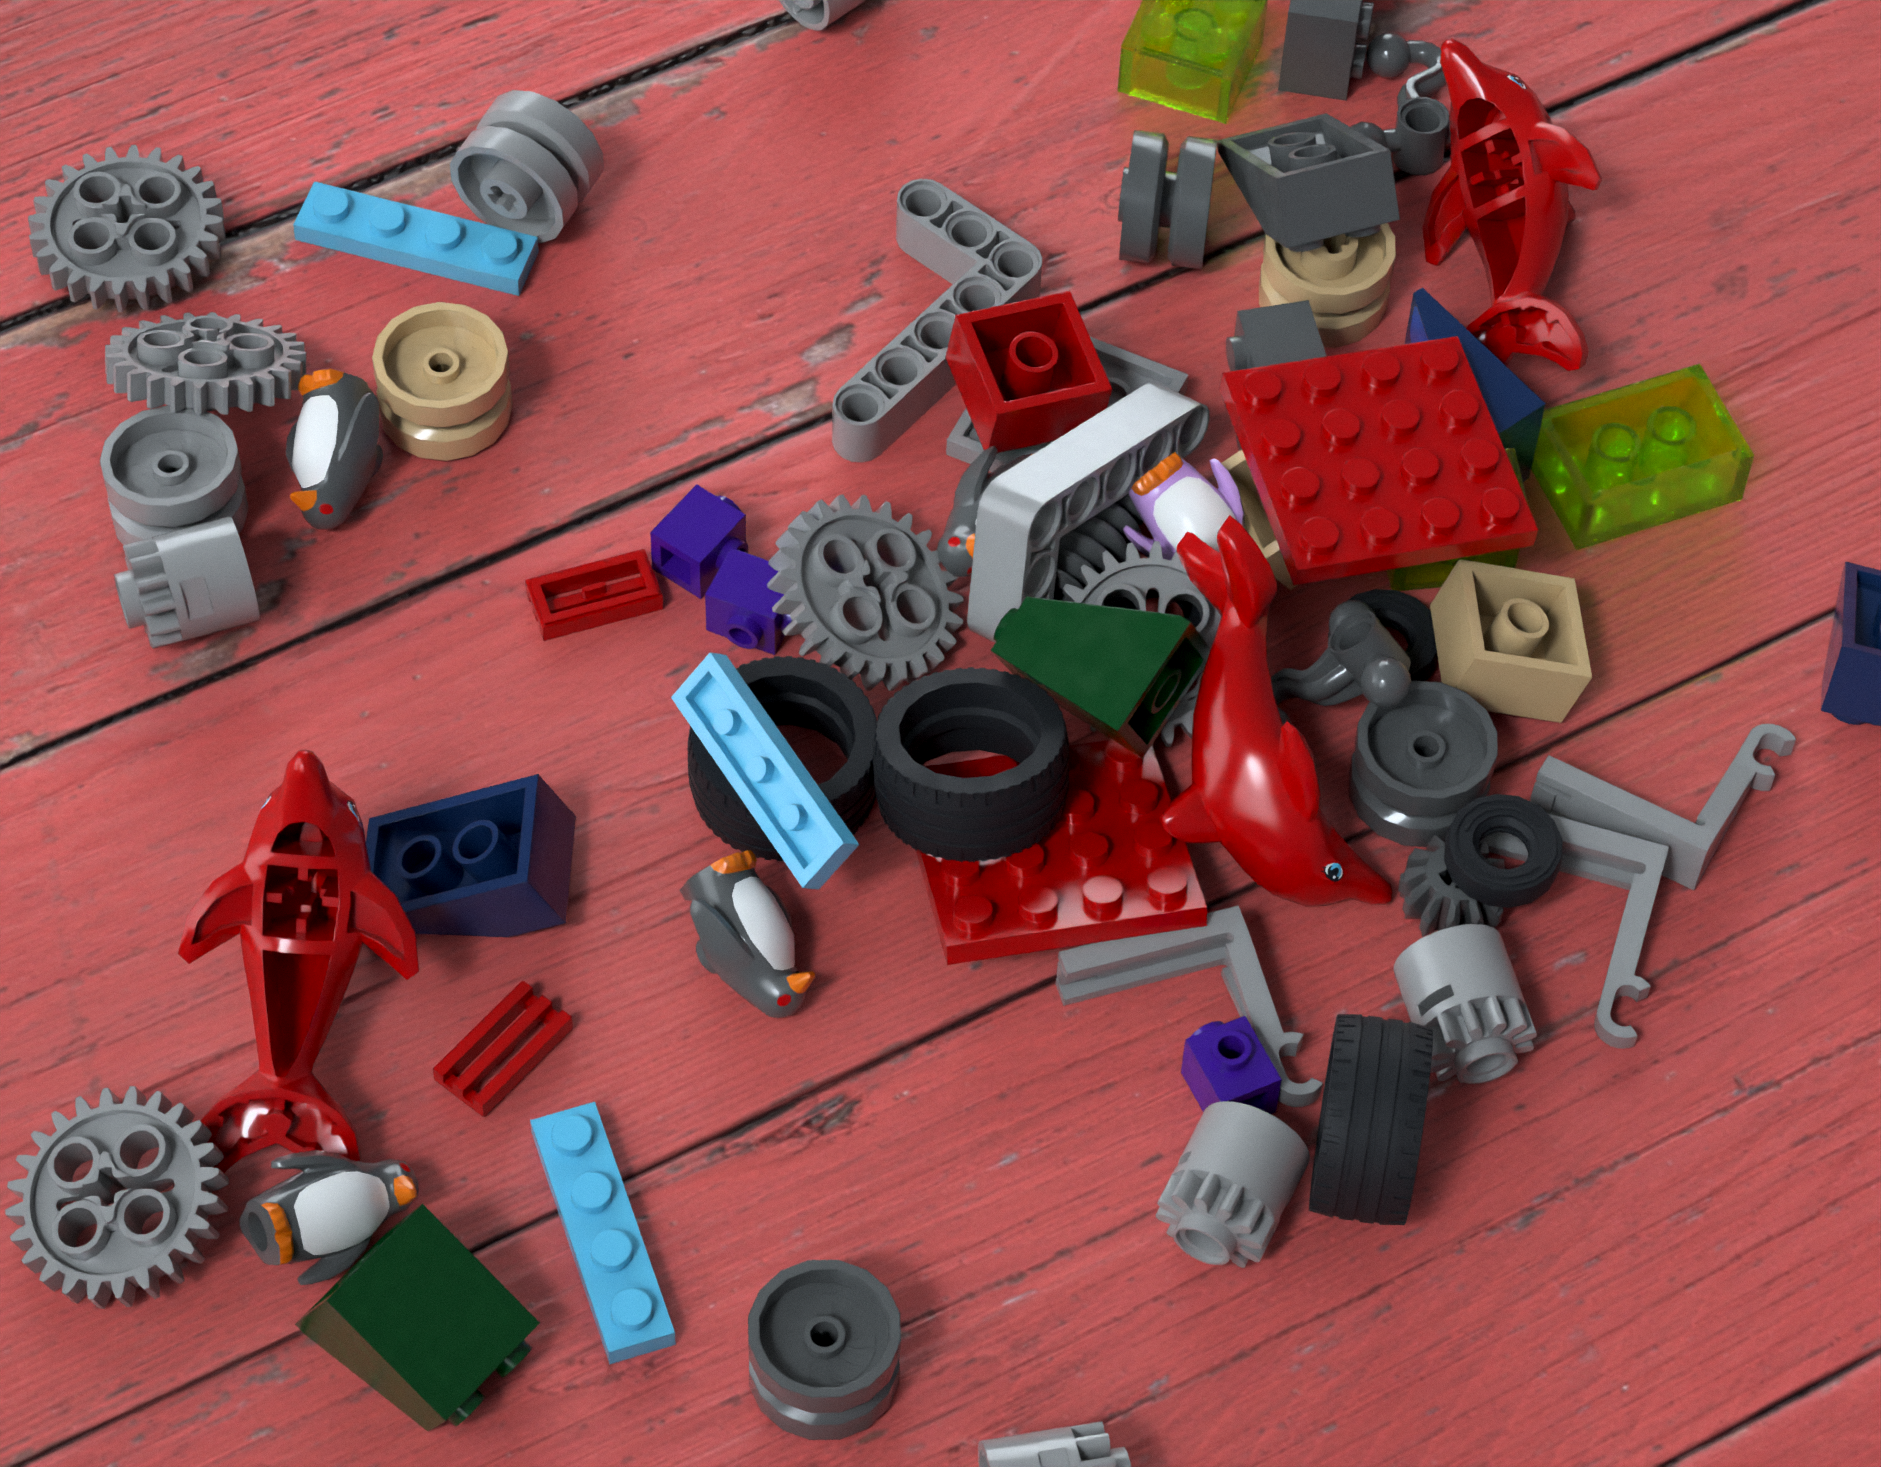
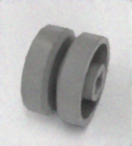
M512 90L498 95L476 127L477 130L472 131L450 162L451 181L461 200L479 219L488 225L538 237V243H544L555 239L577 209L578 203L584 200L604 171L603 152L594 134L578 116L560 103L535 92Z
M170 405L148 409L120 423L105 440L100 457V466L116 536L123 545L228 516L232 517L238 534L244 528L249 507L241 476L242 468L238 447L233 431L217 415L207 411L202 415H196L193 408H184L177 413H170Z

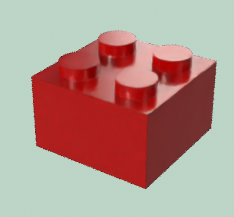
M1070 291L955 315L945 358L984 450L995 446L998 449L997 453L1055 441L1107 408L1112 387Z

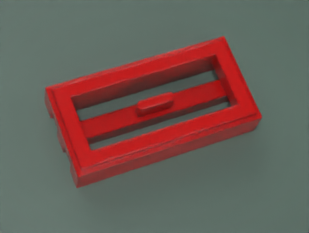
M645 549L525 580L526 594L529 602H532L536 622L539 621L543 641L664 609L663 595ZM640 574V577L624 580L621 582L606 585L605 583L623 577ZM582 589V592L571 594L568 596L552 599L549 601H546L545 599L551 596Z
M522 980L433 1068L434 1080L482 1117H485L573 1029L572 1016L564 1010H561L559 1013L555 1011L552 1001L544 995H541L539 998L533 994V987ZM524 1010H526L459 1078L457 1077L494 1039H496ZM540 1021L546 1026L479 1093L473 1089L496 1065H500L514 1051V1047Z

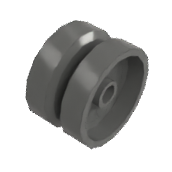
M1134 130L1129 167H1124L1120 193L1118 221L1122 222L1119 260L1149 263L1156 255L1159 229L1164 227L1170 228L1168 258L1172 266L1202 269L1218 139L1187 136L1180 146L1177 172L1166 171L1169 141L1166 135L1158 132Z
M1411 681L1408 696L1401 703L1391 708L1378 707L1369 702L1358 722L1355 751L1352 755L1349 770V797L1359 818L1379 836L1403 846L1427 847L1428 842L1431 841L1434 835L1445 842L1447 830L1458 811L1473 800L1489 795L1490 779L1494 773L1498 756L1497 730L1487 710L1468 693L1442 682Z
M807 1260L781 1270L759 1290L748 1315L749 1387L761 1412L783 1431L808 1440H841L868 1429L889 1409L899 1385L901 1349L900 1312L888 1288L866 1269L841 1260Z

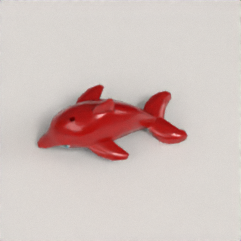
M1452 38L1447 39L1441 46L1440 63L1451 100L1449 111L1451 166L1432 191L1422 226L1426 262L1439 266L1465 229L1468 228L1484 265L1490 290L1491 307L1472 321L1466 329L1506 367H1508L1515 353L1543 356L1556 362L1567 371L1580 369L1585 366L1589 354L1584 333L1573 315L1557 301L1541 295L1546 289L1555 267L1566 225L1576 219L1575 210L1568 200V184L1595 191L1598 190L1602 177L1590 150L1567 129L1553 125L1551 118L1536 93L1518 75L1481 62L1466 45Z
M1230 515L1217 532V543L1220 552L1207 545L1194 533L1186 532L1177 545L1178 557L1190 581L1222 617L1201 676L1193 713L1191 748L1192 784L1178 795L1159 817L1162 828L1173 837L1188 843L1220 842L1242 870L1258 885L1274 896L1302 906H1324L1346 899L1371 905H1386L1392 899L1391 884L1367 865L1350 848L1320 809L1321 792L1314 755L1304 736L1288 721L1284 725L1282 723L1267 663V616L1270 603L1277 595V581L1269 562L1250 534Z
M300 750L287 763L283 783L269 794L262 806L243 862L215 879L187 914L178 954L190 964L240 934L257 1043L259 1070L218 1098L200 1120L212 1133L207 1143H213L224 1155V1158L212 1168H218L223 1173L241 1158L275 1143L293 1153L319 1150L340 1154L350 1160L361 1162V1151L356 1130L344 1108L312 1073L313 1064L340 1008L363 943L406 980H409L419 972L416 932L396 894L371 872L363 822L354 799L328 779L323 763L313 751Z

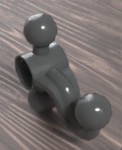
M1385 32L1376 36L1370 42L1366 51L1367 64L1375 74L1380 77L1393 78L1403 74L1411 63L1425 65L1428 69L1410 77L1407 83L1401 87L1397 96L1398 111L1395 128L1382 130L1374 123L1362 121L1350 127L1390 149L1394 163L1402 171L1413 175H1427L1441 167L1444 161L1446 144L1451 143L1449 111L1444 104L1431 98L1447 84L1440 63L1441 48L1433 43L1422 40L1406 41L1398 34Z
M1347 600L1337 605L1330 613L1328 648L1319 659L1306 670L1300 671L1285 668L1271 677L1277 706L1282 701L1290 698H1300L1323 706L1336 705L1363 694L1374 705L1391 708L1401 703L1409 694L1411 686L1409 667L1411 662L1410 657L1380 622L1372 608L1361 601ZM1278 708L1283 725L1287 721L1291 724L1288 714Z

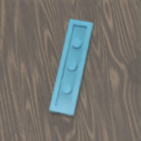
M315 181L293 224L295 240L517 296L520 295L539 253L538 237Z
M710 652L671 698L802 888L819 890L859 846V843L727 655Z
M588 1103L530 1120L531 1133L609 1365L676 1345L675 1331L596 1103Z

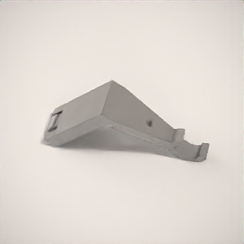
M1761 724L1754 727L1701 810L1696 823L1548 755L1537 773V781L1534 784L1530 802L1539 805L1548 814L1669 846L1662 876L1694 890L1750 788L1760 791H1770L1775 773L1771 766L1758 763L1754 759L1755 754L1761 749H1769L1776 752L1779 757L1791 755L1796 738L1790 731L1779 725Z
M1548 814L1555 821L1562 837L1561 872L1630 890L1594 1019V1028L1598 1037L1609 1046L1621 1049L1631 1048L1635 1046L1638 1035L1631 1025L1620 1026L1613 1022L1610 1012L1613 1001L1620 996L1631 997L1636 1002L1648 997L1650 984L1634 974L1669 846ZM1497 832L1489 834L1479 843L1487 841L1488 849L1491 853L1524 862L1528 858L1525 844L1518 837L1509 833Z
M1239 905L1207 913V926L1091 943L1059 952L1055 985L1063 1006L1207 968L1226 965L1227 967L1222 968L1221 976L1239 1016H1246L1282 1079L1278 1101L1291 1107H1304L1314 1103L1320 1097L1323 1082L1311 1078L1305 1083L1298 1084L1290 1081L1285 1073L1280 1058L1284 1056L1296 1057L1302 1046L1304 1034L1283 1032Z

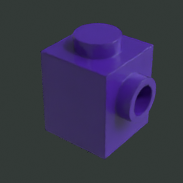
M697 484L650 532L652 569L700 599L705 596L731 547L748 553L746 514L741 512L740 508L729 498L715 496Z
M731 547L705 594L706 630L728 638L739 647L746 649L756 648L775 655L785 637L782 631L792 621L790 614H779L772 610V607L784 596V594L775 592L767 587V583L778 571L768 565V560Z
M1246 1016L1225 1024L1221 1021L1208 1023L1197 1029L1191 1037L1185 1039L1181 1074L1203 1112L1209 1105L1223 1101L1247 1104L1269 1114L1276 1112L1282 1079Z

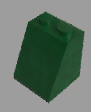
M1027 596L1019 609H1010L1000 620L994 633V641L996 643L992 647L991 652L1013 675H1019L1020 678H1026L1031 683L1037 684L1040 689H1044L1049 696H1052L1054 702L1143 759L1205 666L1211 648L1193 624L1181 615Z
M421 1204L390 1228L295 1325L321 1348L429 1432L447 1419L455 1427L463 1422L485 1399V1396L477 1388L495 1370L502 1378L505 1377L532 1350V1347L524 1339L540 1322Z

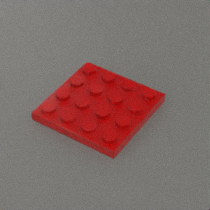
M1458 336L1222 373L1219 390L1293 586L1534 546L1539 530Z
M1112 739L1070 745L1069 789L1061 819L1058 823L1056 822V827L1049 831V835L1020 853H1014L1008 857H1000V859L960 862L952 859L945 860L941 857L936 858L933 855H926L922 851L916 850L947 965L1207 926V905L1186 843L1168 834L1161 826L1159 817L1171 804V799L1152 745L1143 759ZM997 755L968 761L929 765L926 768L939 774L971 778L993 776L1017 767L1020 763L1006 755Z

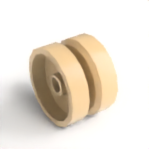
M1381 224L1379 232L1365 237H1347L1345 234L1324 239L1322 247L1304 252L1290 251L1289 248L1284 247L1265 233L1263 263L1259 279L1260 307L1309 300L1324 347L1336 348L1362 340L1378 327L1387 310L1390 279L1393 275L1396 257L1395 235L1389 224Z
M436 302L416 306L393 318L378 335L372 361L377 385L376 394L379 402V414L384 431L399 448L420 458L449 461L473 456L494 444L508 426L513 404L509 381V356L504 335L487 315L467 305Z

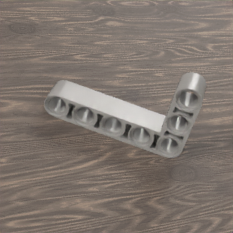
M931 179L912 180L903 185L898 192L896 240L898 246L906 254L953 285L835 394L832 405V444L835 451L842 458L851 462L862 463L871 461L881 455L956 385L945 358L955 315L1040 297L1042 256L1040 251L1032 243L941 183Z
M1156 382L1146 383L991 481L981 497L977 511L967 623L970 631L996 643L994 641L995 630L1000 620L1010 609H1019L1027 596L1053 599L1060 538L1129 494L1131 487L1136 481L1172 453L1176 452L1182 459L1191 454L1203 440L1209 424L1208 407Z

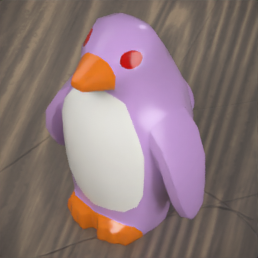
M1176 452L1166 457L1133 484L1129 491V496L1154 539L1146 538L1127 525L1123 528V531L1131 543L1133 542L1134 546L1147 558H1149L1154 541H1159L1163 559L1171 561L1177 551L1178 543L1186 532L1194 533L1207 545L1220 552L1217 543V532L1229 515L1245 528V514L1240 492L1228 470L1215 458L1209 460L1212 472L1218 483V489Z

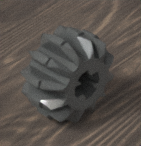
M1434 835L1431 841L1428 842L1426 850L1414 848L1413 852L1408 856L1405 872L1400 876L1398 891L1400 892V897L1404 898L1402 909L1405 919L1421 920L1419 929L1421 930L1422 937L1435 930L1439 931L1467 924H1481L1496 928L1501 922L1504 907L1487 906L1468 897L1452 881L1444 861V841ZM1487 841L1479 844V852L1488 864L1499 869H1506L1504 859L1488 858L1490 850L1488 849Z

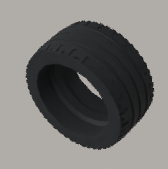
M774 656V658L766 657L762 658V660H753L748 664L740 665L736 670L776 726L794 725L815 730L840 747L848 761L830 780L818 786L854 835L858 828L862 827L865 819L868 818L876 798L873 741L877 718L867 696L863 694L862 689L857 687L852 679L849 680L847 678V675L838 672L833 667H828L825 663H818L812 659ZM690 726L687 747L689 785L696 808L702 820L705 821L706 826L713 830L714 835L720 837L724 843L730 844L735 850L739 849L742 852L751 850L756 855V858L762 857L765 860L775 859L783 861Z
M968 667V669H949L939 673H932L929 676H923L919 680L912 681L908 686L905 685L902 687V690L897 691L894 697L887 701V705L883 706L875 728L873 741L874 786L881 816L885 824H888L890 831L894 832L898 839H902L903 843L909 844L913 849H918L926 855L930 854L933 857H941L945 860L952 859L960 862L1000 859V857H1008L1011 854L1020 853L1022 850L1028 849L1033 844L1040 842L1043 837L1049 835L1050 830L1056 827V822L1060 821L1069 789V740L1065 719L1058 704L1054 702L1052 696H1049L1044 689H1040L1037 684L1031 683L1030 680L996 669H974V667ZM973 750L1003 754L1020 763L1017 767L993 776L971 778L939 774L922 766L929 760L951 752Z
M1362 1014L1337 1015L1319 1119L1309 1211L1332 1218L1336 1216L1339 1219L1351 1221L1355 1219L1359 1220V1222L1370 1224L1375 1222L1380 1225H1405L1413 1194L1425 1119L1433 1051L1432 1028L1412 1022L1404 1023L1402 1020H1384L1382 1017L1375 1016L1364 1017Z

